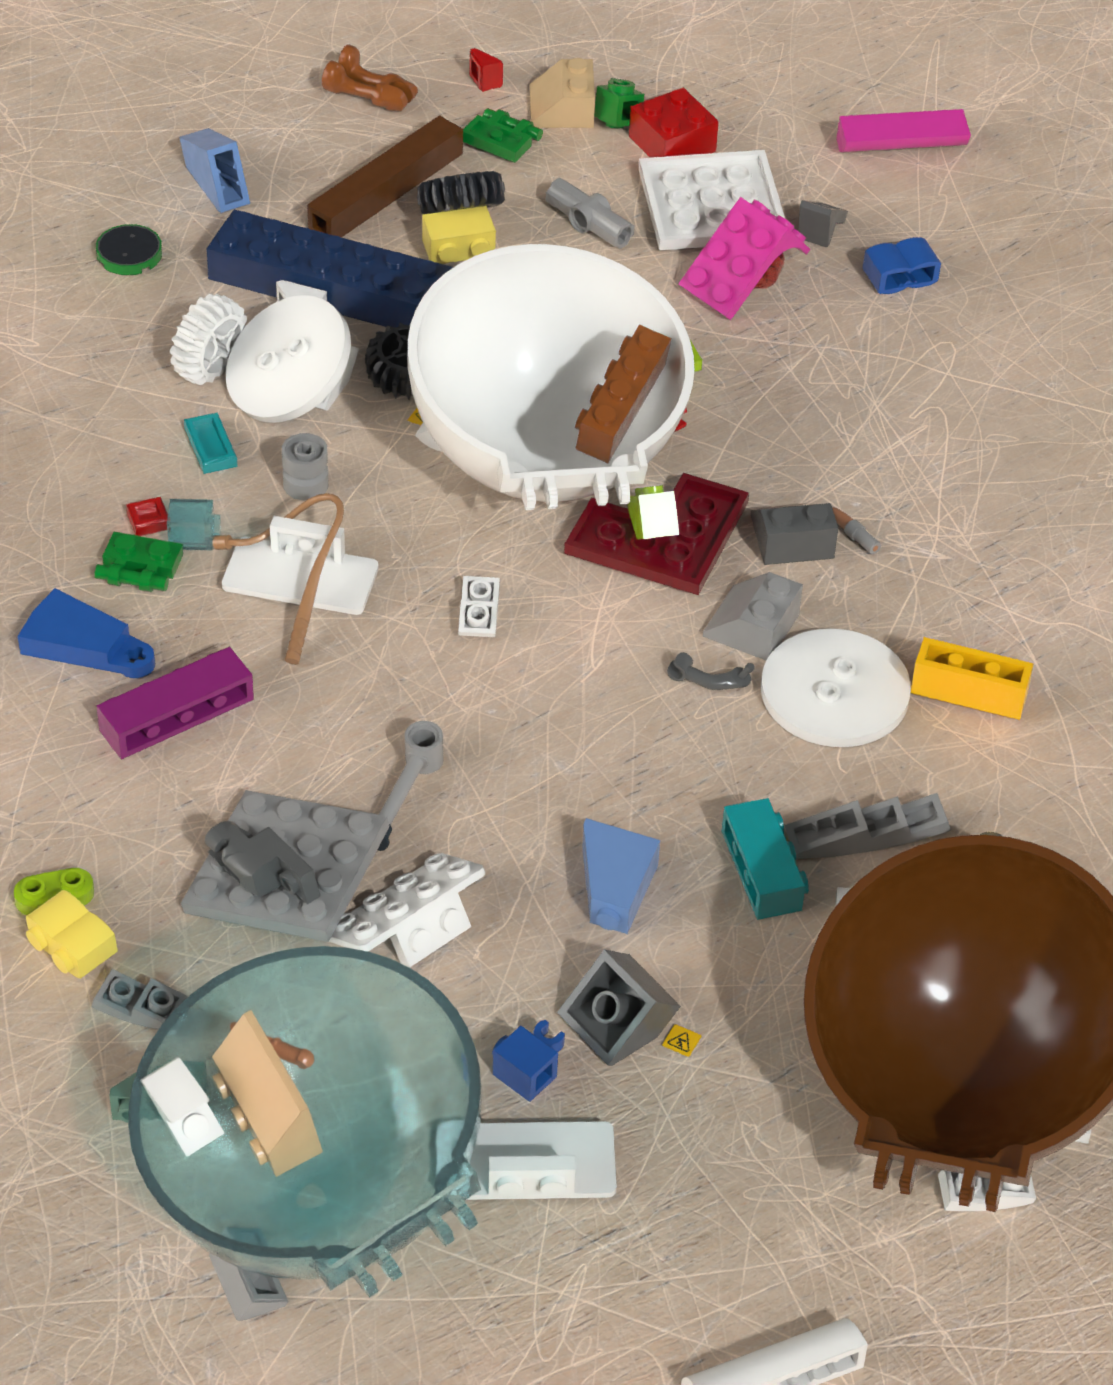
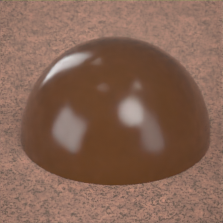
M962 835L938 839L901 852L875 867L842 897L829 915L812 950L806 973L804 989L805 1025L815 1062L826 1084L844 1109L858 1122L854 1141L857 1152L878 1157L874 1172L873 1188L885 1189L892 1161L895 1160L904 1162L899 1180L901 1194H911L917 1168L920 1165L963 1174L959 1193V1205L969 1207L973 1201L978 1177L990 1179L989 1189L985 1197L986 1210L996 1212L1004 1182L1029 1187L1034 1161L1056 1153L1079 1139L1094 1127L1113 1106V896L1092 874L1074 861L1046 847L1011 837Z

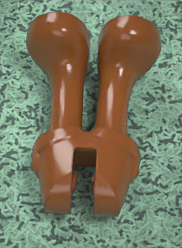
M350 44L344 46L338 62L329 61L322 75V86L325 90L336 94L345 93L372 100V104L384 107L389 111L401 112L418 93V89L413 83L397 74L381 75L364 69L360 66L359 50Z

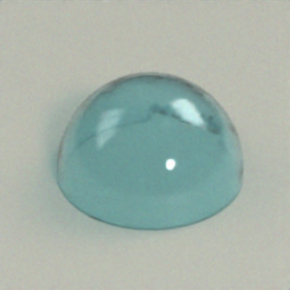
M318 946L277 951L232 967L208 981L171 1013L149 1043L139 1063L129 1101L128 1128L131 1149L137 1168L148 1190L164 1214L190 1240L210 1254L235 1267L260 1275L296 1280L322 1279L330 1291L353 1276L370 1298L379 1290L375 1279L366 1271V1268L378 1263L386 1276L394 1282L403 1274L392 1258V1255L417 1239L428 1227L431 1228L443 1245L447 1246L454 1241L455 1238L451 1228L441 1218L445 1213L451 1210L460 1223L468 1230L478 1224L475 1215L465 1203L466 1199L481 1190L477 1172L470 1164L479 1134L482 1109L481 1075L475 1045L468 1027L449 999L428 979L413 969L372 952L346 947ZM252 1010L266 1036L271 1038L279 1037L283 1042L302 1049L305 1048L313 1053L315 1060L313 1065L307 1069L298 1068L297 1065L281 1060L309 1108L323 1152L277 1177L274 1175L268 1162L261 1166L258 1163L249 1145V1141L254 1139L249 1129L244 1132L240 1131L230 1111V1108L235 1106L231 1097L222 1099L211 1077L218 1073L212 1056L230 1033V1023L238 1022L241 1016ZM176 1057H180L208 1096L209 1102L207 1104L224 1131L223 1135L188 1157L183 1155L140 1081Z

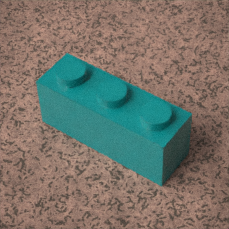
M769 798L724 806L721 832L756 919L760 920L802 911L804 894L809 892V883L806 873L803 870L799 871L796 865V851L792 841H786L781 814L774 812Z

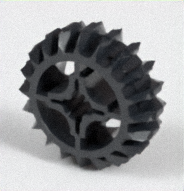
M485 171L457 174L422 182L417 187V201L422 214L480 206L490 208L498 206L505 201L504 192L506 191L504 182H502V176L498 172Z
M399 322L396 328L387 326L385 332H376V337L369 340L365 354L366 373L368 374V379L372 380L373 386L381 388L383 394L392 392L395 399L403 395L410 400L411 396H413L408 372V336L410 325H403L401 322Z

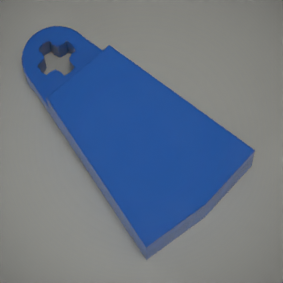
M56 588L33 610L17 636L21 655L121 673L129 678L145 677L154 670L156 665L153 648L149 644L131 636L128 624Z

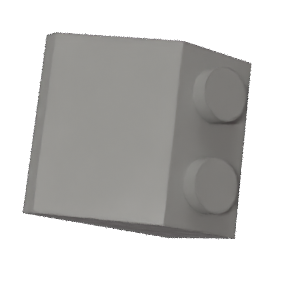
M768 572L733 585L704 629L703 637L767 660L772 651L782 643L799 616L803 584Z

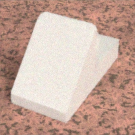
M176 1057L140 1080L183 1155L186 1157L224 1134L223 1129L207 1104L209 1102L208 1096L180 1057Z

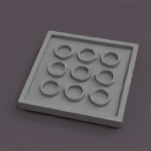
M245 790L228 821L235 822L240 828L253 836L270 827L314 870L320 897L307 905L296 893L293 895L289 894L283 885L269 894L258 897L247 891L233 876L226 872L224 866H220L209 854L181 902L185 914L329 942L389 829L388 818L379 814Z

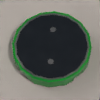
M124 224L112 227L102 233L96 242L97 260L99 263L104 264V268L111 273L119 275L141 274L142 269L149 266L152 269L162 259V241L156 232L145 226Z

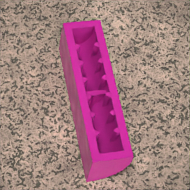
M954 109L839 116L836 140L840 152L967 145L971 134L964 110Z

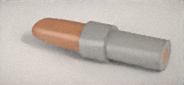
M832 508L837 524L853 541H857L870 554H875L880 550L881 543L869 534L860 522L855 519L853 520L840 509Z

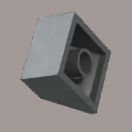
M831 503L751 510V519L764 565L835 558L838 525Z
M604 949L557 1013L608 1066H613L656 1039L681 1006L630 954Z

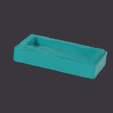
M218 412L184 419V429L203 474L238 467L237 456Z

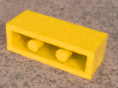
M924 637L915 662L911 693L1020 720L1029 690L1034 663Z

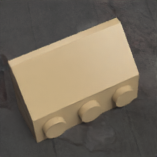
M252 1010L244 1013L212 1056L218 1073L211 1077L222 1099L231 1097L235 1106L230 1108V1111L240 1131L244 1132L249 1129L254 1139L249 1141V1145L258 1163L261 1166L268 1162L274 1175L277 1177L321 1154L323 1150L309 1108Z

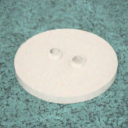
M309 295L285 298L262 310L239 334L228 358L226 384L234 403L248 416L267 423L292 420L315 408L332 392L347 366L351 350V335L346 320L329 302Z
M817 629L797 634L782 642L772 651L763 668L761 694L764 705L772 718L794 736L823 746L853 747L876 741L892 732L900 724L909 706L911 682L907 669L900 658L880 641L850 630Z

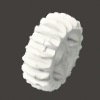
M209 293L205 298L200 297L196 305L191 304L187 315H182L183 320L179 326H176L178 330L172 338L174 345L170 349V353L173 355L170 363L174 365V371L179 373L185 380L199 385H203L206 382L213 383L215 377H220L226 371L231 349L247 322L244 309L238 303L224 295Z

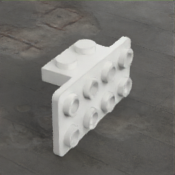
M274 516L270 524L271 541L263 540L252 545L235 547L222 579V589L226 592L300 605L311 569L332 526ZM339 527L326 557L313 607L359 615L364 611L379 569L378 561L345 554L344 528ZM244 536V537H241L240 539H247V538H251V537Z
M445 853L432 855L425 860V865L412 873L399 876L394 880V885L381 893L368 896L364 899L363 905L350 913H344L329 942L365 953L390 938L401 965L410 968L471 927L458 892L485 875L483 865Z
M606 1121L449 1124L445 1128L446 1196L451 1200L610 1198L615 1195L617 1187L613 1126Z

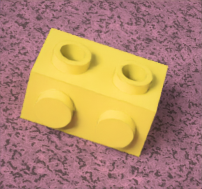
M487 206L422 215V241L430 261L440 264L465 261L495 249L496 230Z

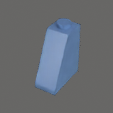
M210 128L179 137L186 168L220 213L250 204L236 141Z
M586 818L583 824L582 852L590 923L599 925L607 930L628 934L658 867L660 840Z

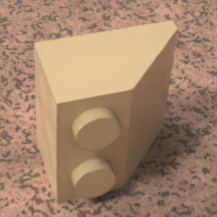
M561 59L530 83L531 122L534 123L535 127L594 128L595 88L593 59Z

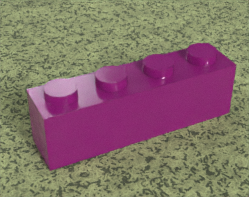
M229 646L96 705L99 731L122 760L254 700L253 676Z

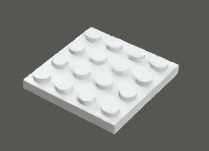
M765 150L639 158L638 169L659 250L704 248L740 197L749 203H752L755 199L766 206L774 216L780 215L785 218Z

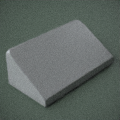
M222 1233L211 1248L209 1257L236 1320H248L285 1307L288 1303L287 1297L259 1234Z

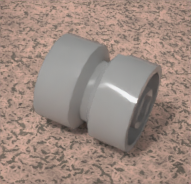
M299 433L284 441L282 445L283 488L292 498L304 501L318 494L326 493L329 487L327 444L324 439L310 433Z

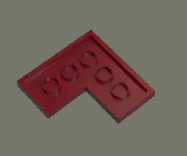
M683 472L673 490L679 535L637 539L628 508L608 502L606 505L598 506L596 499L591 497L564 543V554L699 595L748 504L749 492Z

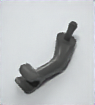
M681 652L670 663L667 671L668 676L674 681L687 679L710 690H727L748 686L751 683V675L749 673L755 669L753 663H747L745 668L736 667L732 671L713 675L692 667V657L685 652Z

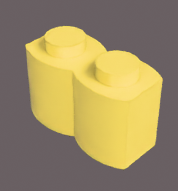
M62 890L26 916L28 927L26 936L31 945L38 951L44 949L48 954L52 955L55 965L65 974L70 972L75 977L81 979L118 952L115 934L110 927L97 915L89 912L68 891Z

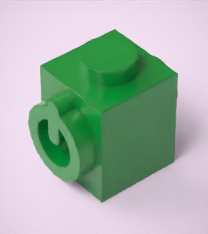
M611 78L608 81V85L597 86L594 117L606 122L605 125L611 128L630 126L631 106L644 102L645 94L635 90V83L632 81Z

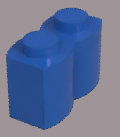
M921 237L908 238L897 244L882 243L865 250L863 261L864 272L880 294L897 293L907 287L920 288L932 285L938 281L941 268L940 260L926 239Z

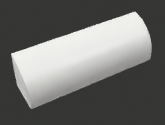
M843 1318L684 1377L681 1385H819L863 1368L868 1344L858 1327L850 1319Z

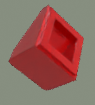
M472 48L469 55V74L482 92L502 87L503 62L483 51Z

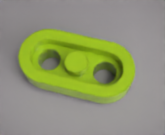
M67 868L27 876L21 879L14 887L16 908L22 914L28 915L62 890L71 893L85 906L94 897L93 878L88 871L81 868Z

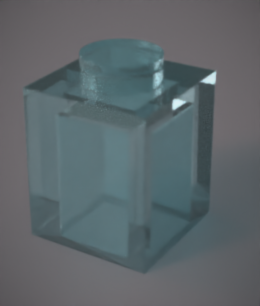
M170 499L167 520L168 541L183 544V550L212 551L214 536L221 534V515L214 514L213 500Z

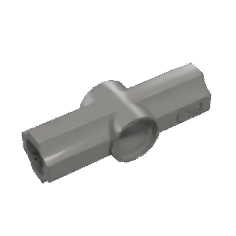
M562 178L554 180L547 190L546 202L568 215L571 225L578 232L586 233L590 230L619 249L625 247L634 235V225L613 212L609 202L602 194L594 193L589 196Z

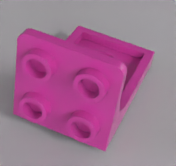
M740 197L678 284L731 320L769 266L780 254L788 249L796 248L807 255L811 249L803 243L806 237L794 229L795 226L780 215L774 216L766 206L755 199L752 203H749Z

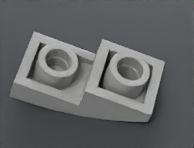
M111 969L93 1000L92 1008L132 1024L169 1031L184 1005L187 995L152 978L147 985H144Z

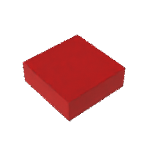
M161 497L126 504L127 515L135 535L144 536L171 529L170 518Z

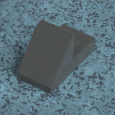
M802 200L799 212V232L806 237L805 241L828 247L836 223H845L848 211L819 201Z

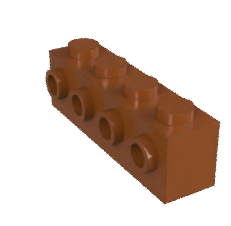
M640 324L632 337L627 335L624 338L619 350L620 358L618 361L611 360L604 379H606L604 385L597 384L590 398L591 407L589 410L583 408L577 418L575 429L579 430L576 450L609 463L664 369L672 338Z

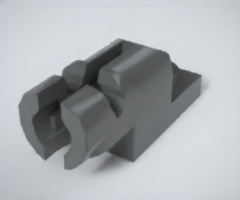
M224 821L212 827L205 835V843L211 848L208 853L220 866H224L229 875L233 876L252 894L261 897L283 885L289 894L293 895L296 893L307 905L320 897L314 870L270 827L253 836L240 828L235 822Z

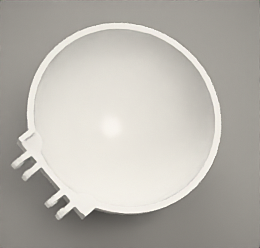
M526 244L494 249L476 255L446 272L430 287L416 308L410 324L408 372L411 390L421 419L429 434L443 453L466 474L493 490L523 499L525 510H534L536 501L546 502L548 509H556L560 501L576 500L595 495L598 506L606 505L609 497L608 490L613 487L616 489L619 503L628 504L630 502L629 484L644 483L648 463L664 447L678 426L693 387L695 370L693 350L685 326L675 309L652 284L634 271L611 259L586 250L550 244ZM640 324L672 338L666 365L609 463H605L576 450L579 430L575 429V424L582 409L589 410L591 407L590 398L597 384L604 385L606 381L604 376L611 360L618 361L620 358L619 350L624 338L627 335L632 337Z

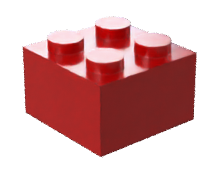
M683 87L631 106L629 137L650 158L709 154L716 152L719 121Z

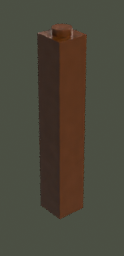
M439 115L307 204L308 228L342 238L463 154V128Z

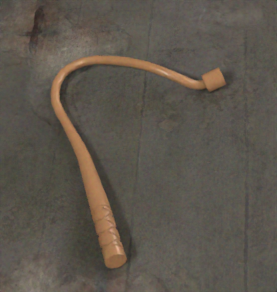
M324 493L311 497L284 517L294 519L311 505L326 500L334 502L337 508L335 521L311 569L293 625L294 629L292 630L291 640L289 641L285 661L289 664H299L320 575L332 542L343 520V502L334 494ZM270 528L257 536L247 539H232L230 535H216L213 539V546L216 550H228L233 546L252 545L270 536Z

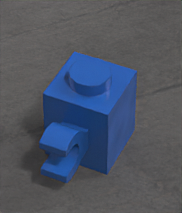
M542 1020L536 1024L534 1034L519 1026L511 1035L501 1037L492 1051L493 1075L529 1102L557 1078L558 1052L565 1043V1033L562 1031L554 1038L544 1037L549 1031V1022L547 1020Z

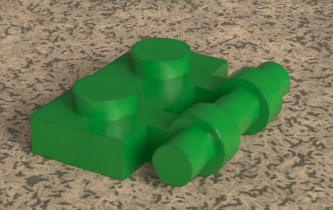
M487 108L483 116L477 115L463 129V142L516 163L532 146V139L539 141L542 138L543 130L535 127L534 123L529 120L522 119L520 121L510 117L508 112L501 109L494 111Z
M114 531L102 556L103 565L97 564L95 568V578L107 580L109 585L121 586L122 583L139 586V590L152 592L153 589L166 591L169 579L174 578L183 557V544Z

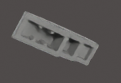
M938 793L903 805L900 804L897 796L862 809L858 800L784 825L789 841H792L795 847L796 859L836 857L876 851L912 843L951 831Z

